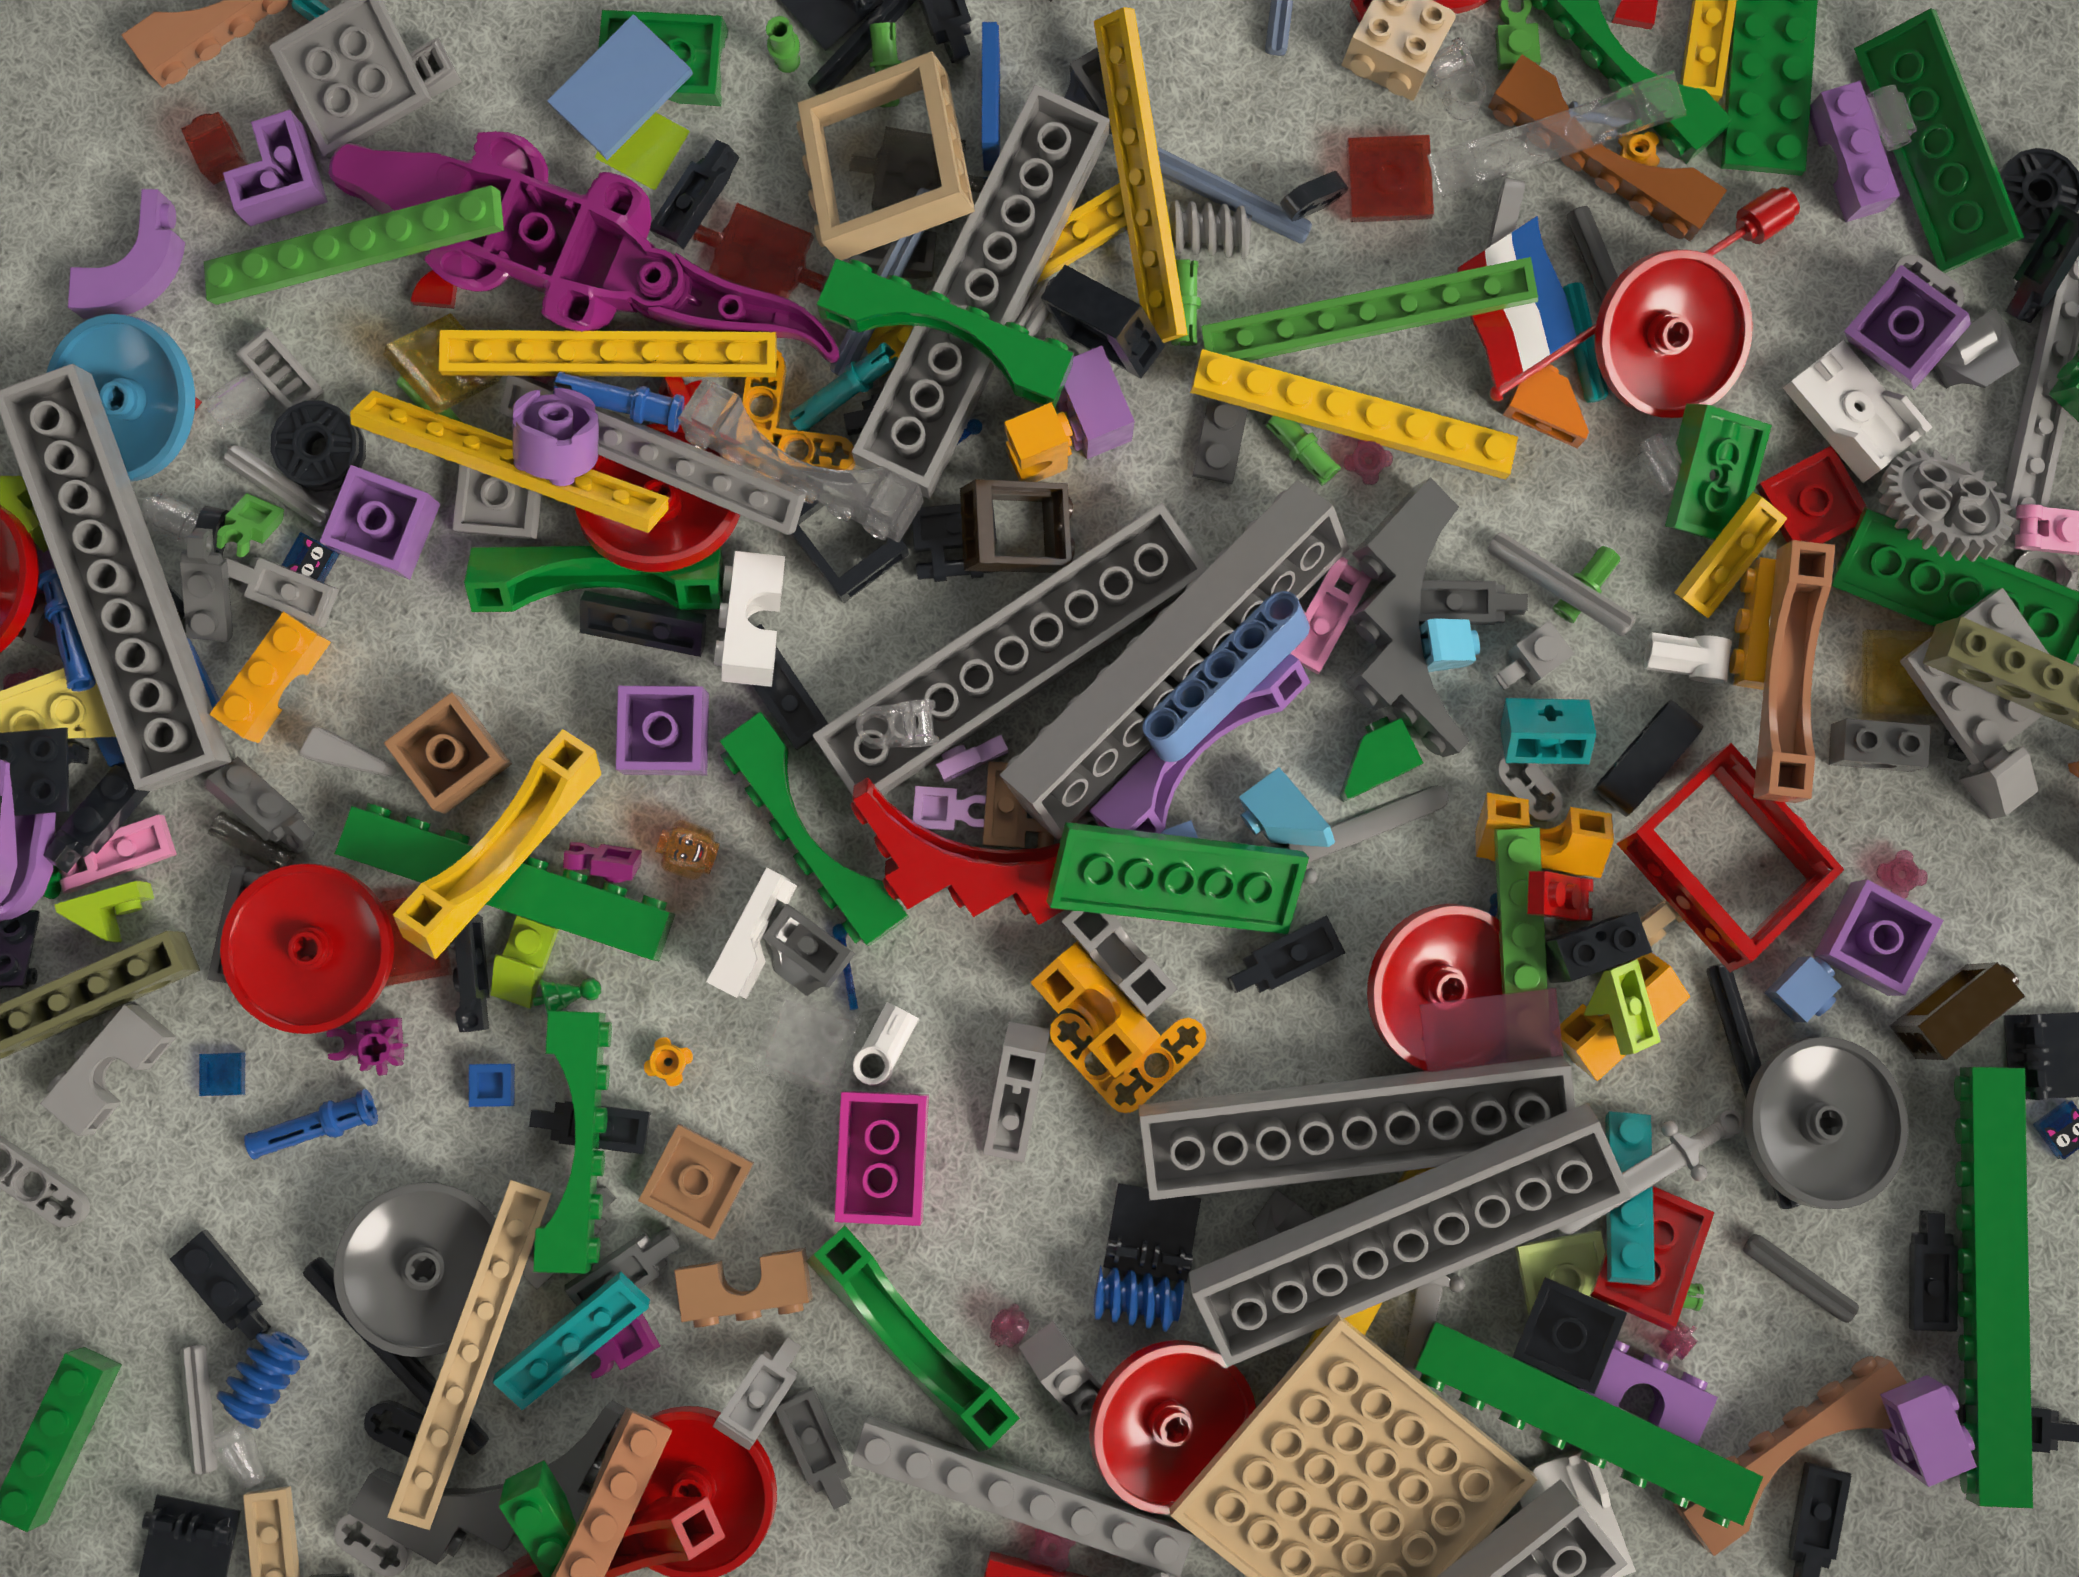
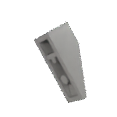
M1009 1021L984 1146V1155L1025 1162L1050 1029Z

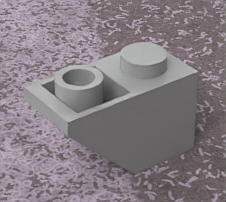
M2024 746L2008 751L2005 747H2001L1980 763H1968L1967 768L1970 772L1959 779L1990 820L2007 816L2038 792L2030 755Z
M1052 1321L1020 1345L1019 1348L1040 1382L1077 1422L1085 1415L1092 1413L1094 1402L1102 1384L1071 1341Z

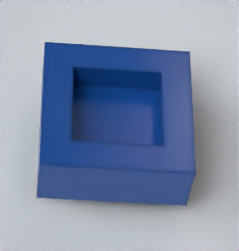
M515 1063L469 1064V1107L515 1106Z

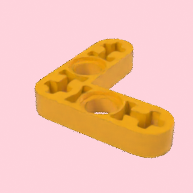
M777 350L778 368L776 369V377H768L769 385H776V390L766 386L753 387L754 382L762 385L763 377H746L737 437V449L742 459L753 466L829 475L835 471L841 474L846 469L850 472L855 466L852 455L854 446L847 438L838 435L779 428L786 378V362L781 352ZM759 396H766L773 401L772 411L762 417L754 415L750 407L752 401ZM755 436H760L763 444L775 446L774 438H781L778 444L779 459H772L774 453L769 449H760L758 456H753L750 448L745 447L746 443H753ZM793 441H802L808 445V455L801 461H791L786 457L787 446ZM815 443H822L820 446L821 452L833 453L836 446H842L844 454L849 455L848 459H841L839 466H834L832 459L826 456H819L820 464H813L816 457Z
M1064 1013L1056 1017L1050 1027V1038L1054 1045L1106 1102L1117 1112L1131 1113L1139 1109V1105H1143L1202 1050L1207 1038L1206 1031L1200 1022L1191 1018L1179 1019L1165 1030L1143 1055L1115 1078L1108 1069L1101 1075L1090 1074L1086 1070L1084 1062L1086 1056L1092 1051L1086 1047L1080 1053L1078 1059H1075L1070 1054L1071 1051L1077 1049L1073 1042L1067 1039L1062 1043L1057 1038L1061 1032L1058 1024L1063 1020L1067 1024H1071L1073 1021L1078 1023L1080 1027L1077 1029L1076 1034L1083 1042L1088 1035L1093 1038L1092 1029L1082 1018L1076 1014ZM1183 1026L1185 1029L1195 1027L1198 1032L1194 1038L1198 1043L1193 1048L1188 1044L1183 1045L1177 1051L1178 1054L1183 1056V1059L1176 1064L1172 1054L1161 1047L1160 1044L1167 1039L1170 1046H1172L1180 1038L1177 1032L1179 1027ZM1152 1053H1160L1168 1061L1167 1072L1158 1078L1149 1076L1144 1069L1145 1059ZM1136 1067L1140 1076L1153 1086L1145 1092L1143 1086L1140 1085L1133 1092V1096L1136 1099L1133 1104L1129 1105L1124 1101L1119 1105L1114 1100L1118 1095L1115 1087L1119 1083L1125 1087L1129 1086L1136 1079L1129 1075V1073Z

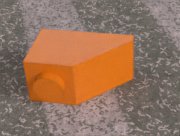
M1551 364L1515 386L1503 413V416L1577 449L1589 434L1568 378L1560 375L1559 370Z

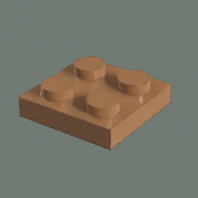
M678 1124L638 1201L714 1240L754 1162Z

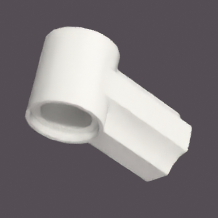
M1652 632L1649 634L1645 646L1644 669L1689 675L1690 680L1697 682L1724 684L1727 682L1732 641L1718 636L1702 635L1688 638Z
M886 1002L864 1046L853 1061V1071L862 1083L876 1087L885 1084L890 1079L893 1068L915 1029L919 1018ZM869 1056H880L885 1064L883 1073L873 1079L865 1077L862 1072L863 1061Z

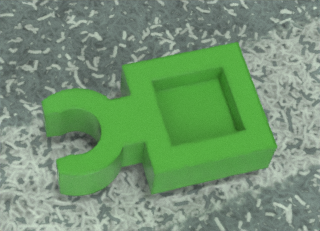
M1502 0L1499 5V16L1506 25H1498L1495 30L1498 70L1512 69L1521 54L1538 65L1541 63L1538 23L1526 24V19L1532 8L1531 0L1521 1L1522 11L1520 12L1511 11L1508 7V0Z
M246 493L226 514L225 526L221 527L217 533L216 547L222 549L226 543L235 542L237 543L236 556L240 558L246 556L250 550L251 540L263 544L283 521L284 509Z

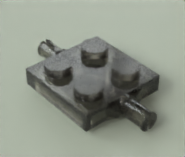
M886 126L882 147L876 154V158L851 154L850 172L873 175L875 186L871 202L872 210H880L915 197L920 188L931 191L942 187L932 134ZM961 139L963 153L965 156L966 140ZM968 174L971 192L981 193L988 177Z

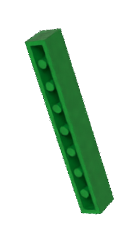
M367 803L365 810L351 806L334 854L422 883L451 867L466 855L473 846L468 845L470 836L446 829L443 837L429 832L431 823L407 816L405 822L401 823L389 819L392 810ZM529 856L485 904L658 962L660 961L676 915L665 911L667 902L643 895L642 901L638 902L626 898L628 889L604 882L602 889L586 884L589 876L568 869H564L562 876L547 871L549 863Z
M1433 1321L1413 1367L1422 1373L1419 1378L1422 1383L1443 1392L1445 1385H1449L1461 1391L1458 1400L1483 1411L1485 1404L1502 1411L1499 1416L1500 1420L1518 1429L1523 1430L1526 1423L1542 1430L1539 1436L1541 1440L1562 1450L1566 1442L1583 1449L1579 1458L1602 1469L1605 1468L1608 1461L1623 1469L1621 1478L1644 1489L1648 1481L1664 1488L1661 1497L1681 1507L1686 1508L1689 1501L1705 1508L1703 1517L1725 1528H1728L1730 1521L1742 1526L1744 1525L1763 1479V1476L1436 1321Z

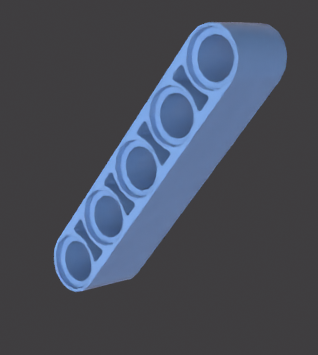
M1280 591L1269 596L1148 714L1142 726L1143 733L1161 760L1175 762L1184 758L1306 638L1310 630L1309 621L1298 598L1293 593Z

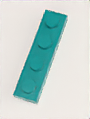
M1609 1111L1606 1114L1605 1136L1621 1173L1652 1155L1651 1115ZM1653 1186L1606 1213L1607 1281L1651 1285L1655 1281Z
M620 1271L497 1371L492 1383L521 1410L525 1409L649 1308L650 1299Z

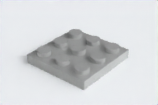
M346 0L269 45L324 157L331 159L340 145L347 143L357 144L432 101L383 0Z
M2003 588L1994 590L1959 616L2049 654ZM1931 638L1900 660L1905 670L1971 764L1982 762L2043 716L2040 713L1923 664Z

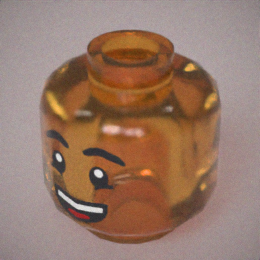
M680 819L673 824L671 831L662 829L655 852L662 854L660 863L664 871L690 880H697L703 873L710 874L720 843L714 841V832L710 828Z

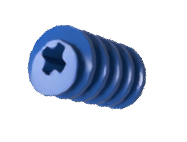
M1100 1265L1093 1301L1095 1319L1100 1320L1105 1310L1110 1309L1112 1322L1117 1323L1121 1314L1127 1312L1129 1326H1134L1139 1315H1143L1146 1329H1151L1156 1318H1160L1162 1331L1167 1332L1173 1321L1177 1323L1179 1321L1184 1294V1280L1179 1279L1174 1289L1171 1290L1169 1278L1162 1276L1157 1286L1154 1287L1152 1274L1146 1273L1140 1284H1137L1135 1271L1129 1270L1123 1281H1120L1117 1267H1112L1107 1277L1104 1278L1102 1266Z
M275 1331L272 1335L258 1333L256 1339L263 1346L262 1350L252 1347L246 1350V1354L254 1361L252 1365L238 1362L236 1368L243 1375V1378L229 1376L226 1380L227 1384L234 1390L233 1393L218 1391L216 1394L217 1399L224 1405L226 1412L240 1423L251 1428L258 1429L261 1427L260 1419L266 1418L271 1412L269 1404H275L281 1397L279 1389H285L290 1384L289 1375L296 1374L300 1369L298 1360H305L309 1356V1351L301 1342L280 1331Z

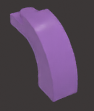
M141 189L137 240L131 251L122 260L102 268L70 267L68 308L81 318L91 319L106 314L129 315L157 299L174 279L183 258L185 242L175 232L170 230L174 229L176 225V210L172 202L158 189Z

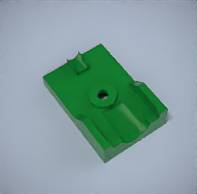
M602 10L598 49L634 14L683 60L693 72V75L668 100L679 104L721 107L722 81L720 62L722 49L725 48V38L728 35V27L723 16Z
M1686 403L1676 441L1682 462L1665 527L1715 541L1748 497L1755 491L1772 425L1708 404ZM1712 470L1716 473L1713 480L1709 477Z

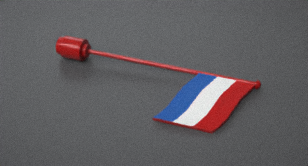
M1784 186L1778 189H1769L1737 211V221L1735 224L1737 231L1703 253L1714 256L1741 237L1745 241L1762 244L1794 222L1795 216L1800 212L1797 197L1790 189ZM1538 216L1457 268V272L1528 257H1531L1538 302L1470 316L1486 352L1494 384L1490 389V397L1494 401H1502L1503 394L1595 334L1596 324L1576 336L1566 294L1544 249L1539 230Z

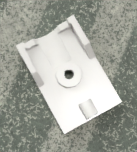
M1844 340L1783 387L1862 483L1882 470L1898 454L1933 428L1906 395L1885 390ZM1854 403H1858L1862 407V412L1856 410Z
M766 867L707 979V983L736 998L739 996L745 999L748 998L766 963L760 940L767 928L768 922L779 901L788 904L797 888V885L791 883L790 879Z
M1577 1448L1527 1467L1535 1474L1538 1480L1517 1503L1519 1510H1522L1561 1479L1628 1563L1612 1577H1623L1636 1572L1612 1510L1609 1492L1598 1466L1579 1458L1583 1449Z

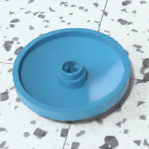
M120 314L96 316L72 329L57 346L46 373L70 364H74L91 373L130 481L143 480L159 473L175 459L183 448L189 436L195 414L194 381L191 369L182 350L163 329L152 322L133 316Z

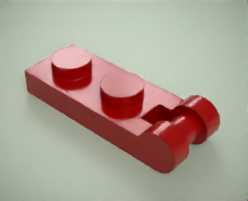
M1529 871L1527 914L1568 921H1593V908H1589V892H1593L1594 879L1578 878L1548 871Z

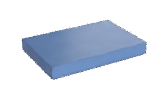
M633 14L547 102L608 160L693 75V72L683 60Z

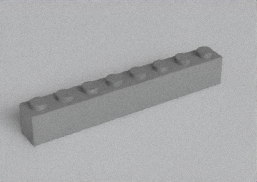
M870 1415L865 1420L851 1465L1178 1577L1181 1576L1194 1536L1175 1519L1140 1510L1128 1503Z

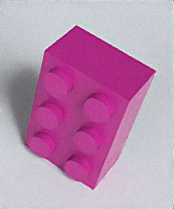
M841 1092L834 1222L921 1226L924 1212L929 1094Z

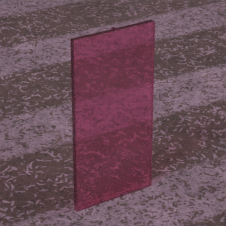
M1556 988L1419 1005L1423 1032L1421 1039L1424 1041L1427 1072L1563 1056Z

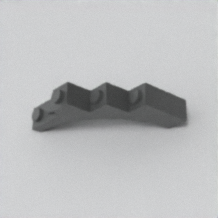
M1430 477L1414 486L1352 553L1358 559L1361 570L1370 578L1377 579L1380 584L1349 617L1357 625L1356 630L1358 634L1367 642L1375 644L1377 648L1346 682L1354 689L1353 695L1365 707L1376 711L1391 705L1397 719L1402 718L1405 725L1412 726L1422 736L1421 741L1430 752L1443 758L1460 753L1469 743V739L1449 716L1431 681L1423 656L1419 628L1420 590L1430 554L1441 531L1458 510L1459 506Z
M613 1400L604 1407L588 1432L566 1454L548 1465L566 1494L576 1524L592 1488L585 1485V1482L587 1481L590 1484L595 1482L603 1461L599 1457L607 1443H610L626 1409ZM380 1467L369 1474L347 1512L436 1565L448 1554L452 1557L456 1555L467 1536V1533L462 1531V1528L503 1552L513 1541L518 1544L521 1543L498 1506L504 1483L481 1488H445L431 1528L427 1530L387 1518L401 1476Z

